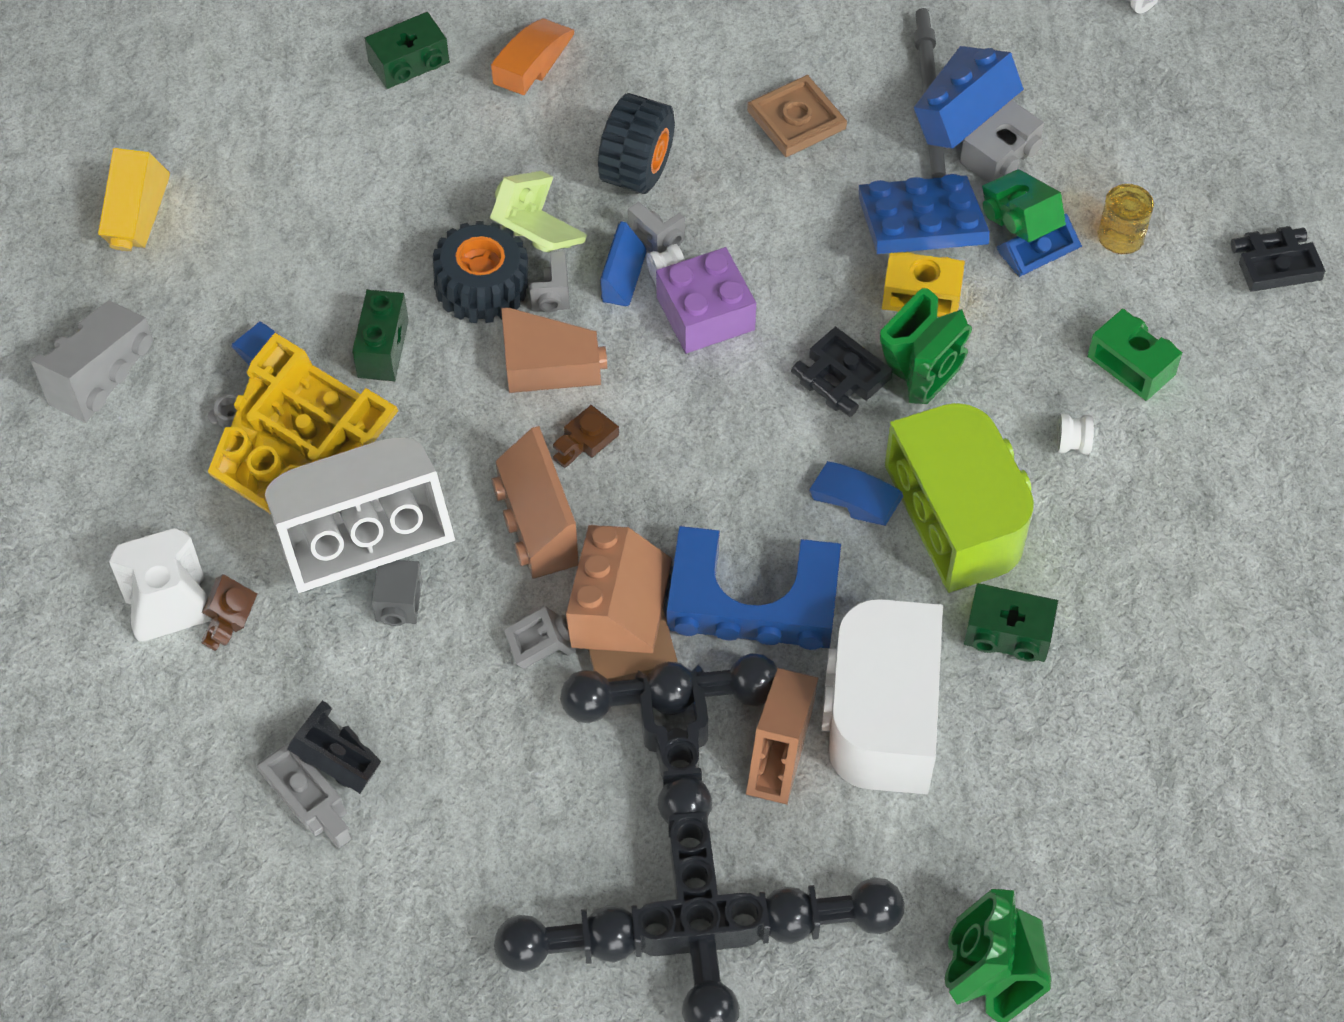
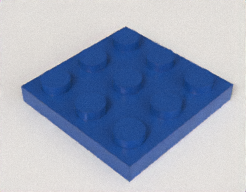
M948 174L941 178L930 179L912 177L906 181L896 182L877 180L870 184L859 185L858 198L877 254L989 244L990 231L967 175Z

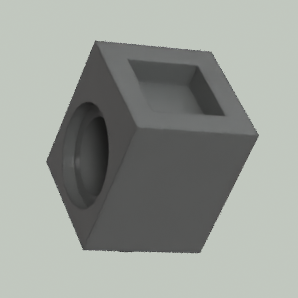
M396 560L377 567L372 597L376 622H383L390 626H401L405 623L417 624L423 583L419 561Z

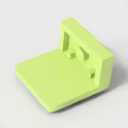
M536 171L504 177L495 192L496 202L490 219L500 223L502 230L509 228L513 231V235L528 238L532 241V246L544 252L571 248V246L585 243L587 237L584 232L542 211L553 176L543 171Z

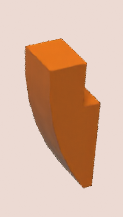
M544 18L525 27L502 49L492 62L493 84L525 95L536 79L540 81L544 79L573 37L574 29Z

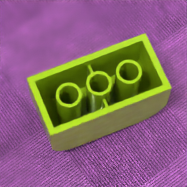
M946 404L891 421L884 466L895 488L902 491L904 496L902 502L947 592L951 593L1002 576L1011 571L1019 563L1023 554L1033 513L1034 500L1029 476L1025 470H1019L1014 460V451L1010 441L1007 438H1002L995 423L986 413L967 404Z

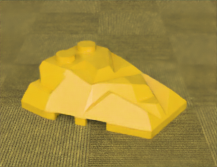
M274 333L249 365L247 371L250 377L244 394H238L234 403V407L237 410L231 427H225L208 473L222 484L271 514L265 492L275 478L291 469L375 442L399 410L397 406L369 389L365 388L360 394L312 365L305 350Z

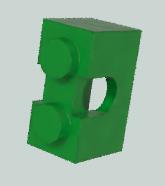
M1020 169L982 186L984 195L982 207L986 217L1000 226L1005 225L1009 232L1027 242L1038 239L1066 225L1061 192Z
M1122 308L1093 333L1087 357L1147 401L1176 375L1183 352L1177 349L1168 339L1162 337L1159 340L1148 333V327L1142 319L1134 317Z

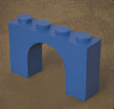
M679 526L667 605V625L669 631H675L684 636H694L696 634L712 635L727 641L739 638L757 640L765 645L792 644L799 645L808 650L830 648L841 543L801 539L797 575L790 591L773 603L747 605L730 598L723 592L716 580L720 530Z

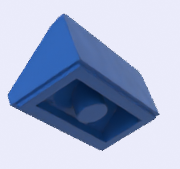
M1067 213L1064 214L1065 226L1038 239L1027 242L1017 236L996 246L999 254L1018 277L1082 247Z
M621 221L620 224L618 223L600 278L601 299H603V302L625 307L631 303L647 253L645 245L626 222Z

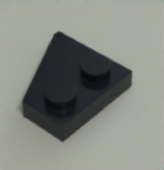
M322 700L294 735L287 750L297 755L304 763L315 766L335 778L340 785L351 788L361 794L375 774L381 760L360 742L359 737L349 726L343 727L342 730L338 728L328 717L332 707Z

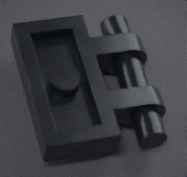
M1290 226L1279 227L1276 229V232L1265 234L1254 231L1245 233L1244 237L1231 239L1233 253L1246 251V253L1241 254L1239 265L1250 292L1323 280L1326 271L1314 243L1299 244L1307 241V231L1304 227L1292 229ZM1278 246V248L1266 249V248Z
M836 326L810 348L809 358L815 362L811 367L799 360L791 369V373L800 379V384L809 391L815 390L826 399V404L835 411L841 410L849 417L853 416L859 408V404L849 398L852 394L856 393L867 401L892 379L893 374L891 367ZM830 373L841 383L835 387L824 377Z

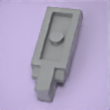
M288 742L257 764V768L307 830L310 829L315 836L324 831L326 836L339 849L352 839L348 832L350 830L349 827L341 819L347 814L341 797L314 766L304 763L297 755L287 750L290 744Z

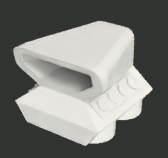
M173 528L116 546L111 554L109 563L125 603L131 604V627L138 641H147L211 621L212 618L201 613L205 607L208 595L199 586L205 578L192 539L187 532Z

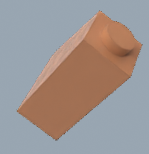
M501 308L509 393L601 385L600 370L608 369L606 346L598 347L596 331L512 308Z
M777 668L756 729L746 795L788 804L814 707L818 677Z

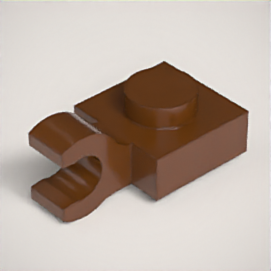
M590 405L564 426V435L553 444V448L558 451L553 456V459L566 468L582 452L593 458L619 436V426L593 405Z
M224 574L217 577L205 607L201 612L212 618L201 643L214 651L218 649L220 644L226 646L231 639L233 631L237 632L244 628L257 593Z

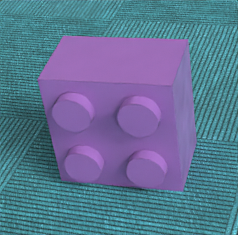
M727 247L656 270L657 299L685 354L755 330L756 301Z

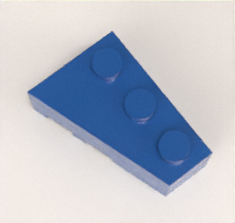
M960 46L914 106L928 145L953 149L1024 90L1012 53L994 50L993 48L982 49Z

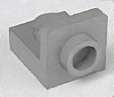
M640 202L628 208V225L649 252L657 251L661 253L666 251L668 246L673 244L680 246L685 238V217L680 213L663 223L656 212L649 211Z
M565 250L550 251L551 267H544L545 282L531 283L529 285L532 310L534 312H554L570 309Z
M546 606L504 629L515 662L523 669L557 650L562 651L568 656L576 652L575 648H571L567 617L564 615L559 616Z

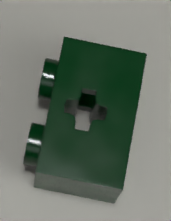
M428 11L364 37L368 62L386 89L405 83L412 78L450 63L447 38Z
M366 289L352 349L357 378L396 381L409 321L404 293Z
M977 583L964 645L974 647L976 650L984 653L999 652L1013 655L1017 659L1026 662H1045L1051 643L1059 600Z

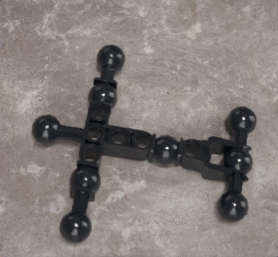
M750 653L739 657L730 670L704 672L699 664L691 671L681 663L668 661L656 665L648 675L638 670L635 679L609 682L607 678L597 671L582 670L573 673L564 682L560 701L567 715L577 722L592 723L601 720L612 706L640 704L644 745L649 751L656 752L663 779V788L658 796L657 806L660 815L668 824L676 900L651 902L645 904L640 909H637V905H632V913L623 907L607 905L596 909L588 918L587 909H581L582 923L545 927L533 916L520 914L508 918L498 929L494 940L496 956L503 965L512 971L527 972L538 968L548 954L585 950L586 964H592L591 955L601 961L615 963L626 959L633 951H635L636 957H642L641 952L650 956L690 953L694 987L687 993L683 1001L682 1015L684 1021L737 1022L740 1006L734 992L721 982L717 950L748 947L754 945L759 940L766 944L769 943V936L778 942L793 944L805 939L811 933L812 939L817 940L819 939L820 925L854 922L867 933L883 934L892 930L900 923L904 915V899L898 887L883 878L872 877L862 881L853 889L851 895L816 899L814 885H808L807 893L799 888L785 886L774 890L767 898L765 897V892H759V896L743 892L718 895L711 837L708 828V816L712 810L713 800L707 786L702 782V770L699 768V748L705 746L708 741V712L705 697L733 694L734 698L744 705L760 706L765 704L777 672V666L774 661L764 654ZM693 703L695 722L688 724L687 730L673 728L667 732L665 726L655 724L653 708L662 714L675 715L684 712ZM676 760H684L689 765L683 768H676L671 763ZM686 838H694L700 844L691 848L681 845L680 842ZM691 878H699L706 884L696 889L686 886L685 882ZM741 914H747L756 921L746 926L736 923L734 918ZM704 919L711 926L704 930H696L689 924L693 920ZM656 923L665 926L667 930L662 934L652 935L646 932L645 928Z

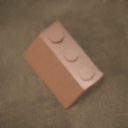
M536 426L526 432L495 461L497 477L491 478L497 501L505 500L507 509L503 510L507 530L509 533L516 532L519 542L514 543L521 566L528 565L532 579L576 567L579 564L576 522L540 426Z
M588 525L566 611L571 648L653 653L671 574L672 558L629 527Z

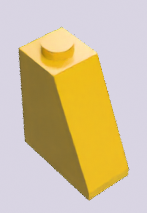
M113 148L98 235L106 240L112 249L132 251V246L146 247L170 177V172L150 152Z

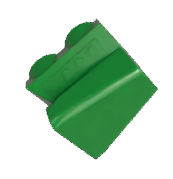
M927 288L920 289L880 331V343L885 363L893 369V374L907 382L908 402L914 404H928L958 373L967 357L968 349L964 345L972 331V326L967 323L962 309L937 318L938 297Z
M991 889L956 918V923L951 930L948 940V947L953 951V957L946 970L944 980L945 986L949 988V993L957 1005L986 995V1013L997 1022H1009L1050 991L1051 972L1043 922L1041 919L1016 908L1014 890Z

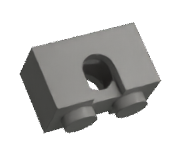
M1011 100L963 140L960 163L988 183L1015 171L1020 159L1031 158L1040 150L1043 144L1041 137L1044 122Z

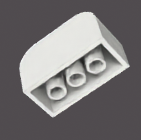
M384 439L291 469L275 478L265 492L266 501L285 560L298 593L455 541L437 472L423 446L413 439Z
M877 599L858 604L843 618L839 628L837 649H828L822 731L830 732L829 758L834 770L851 785L870 790L928 795L936 759L943 605Z

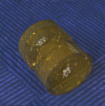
M1120 184L1113 187L1107 193L1097 233L1099 241L1104 248L1113 253L1131 254L1138 251L1144 245L1154 208L1153 197L1147 190L1138 185Z

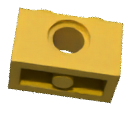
M911 252L889 253L882 310L899 312L920 289L927 288L938 297L937 317L958 311L965 261L949 257L918 255Z

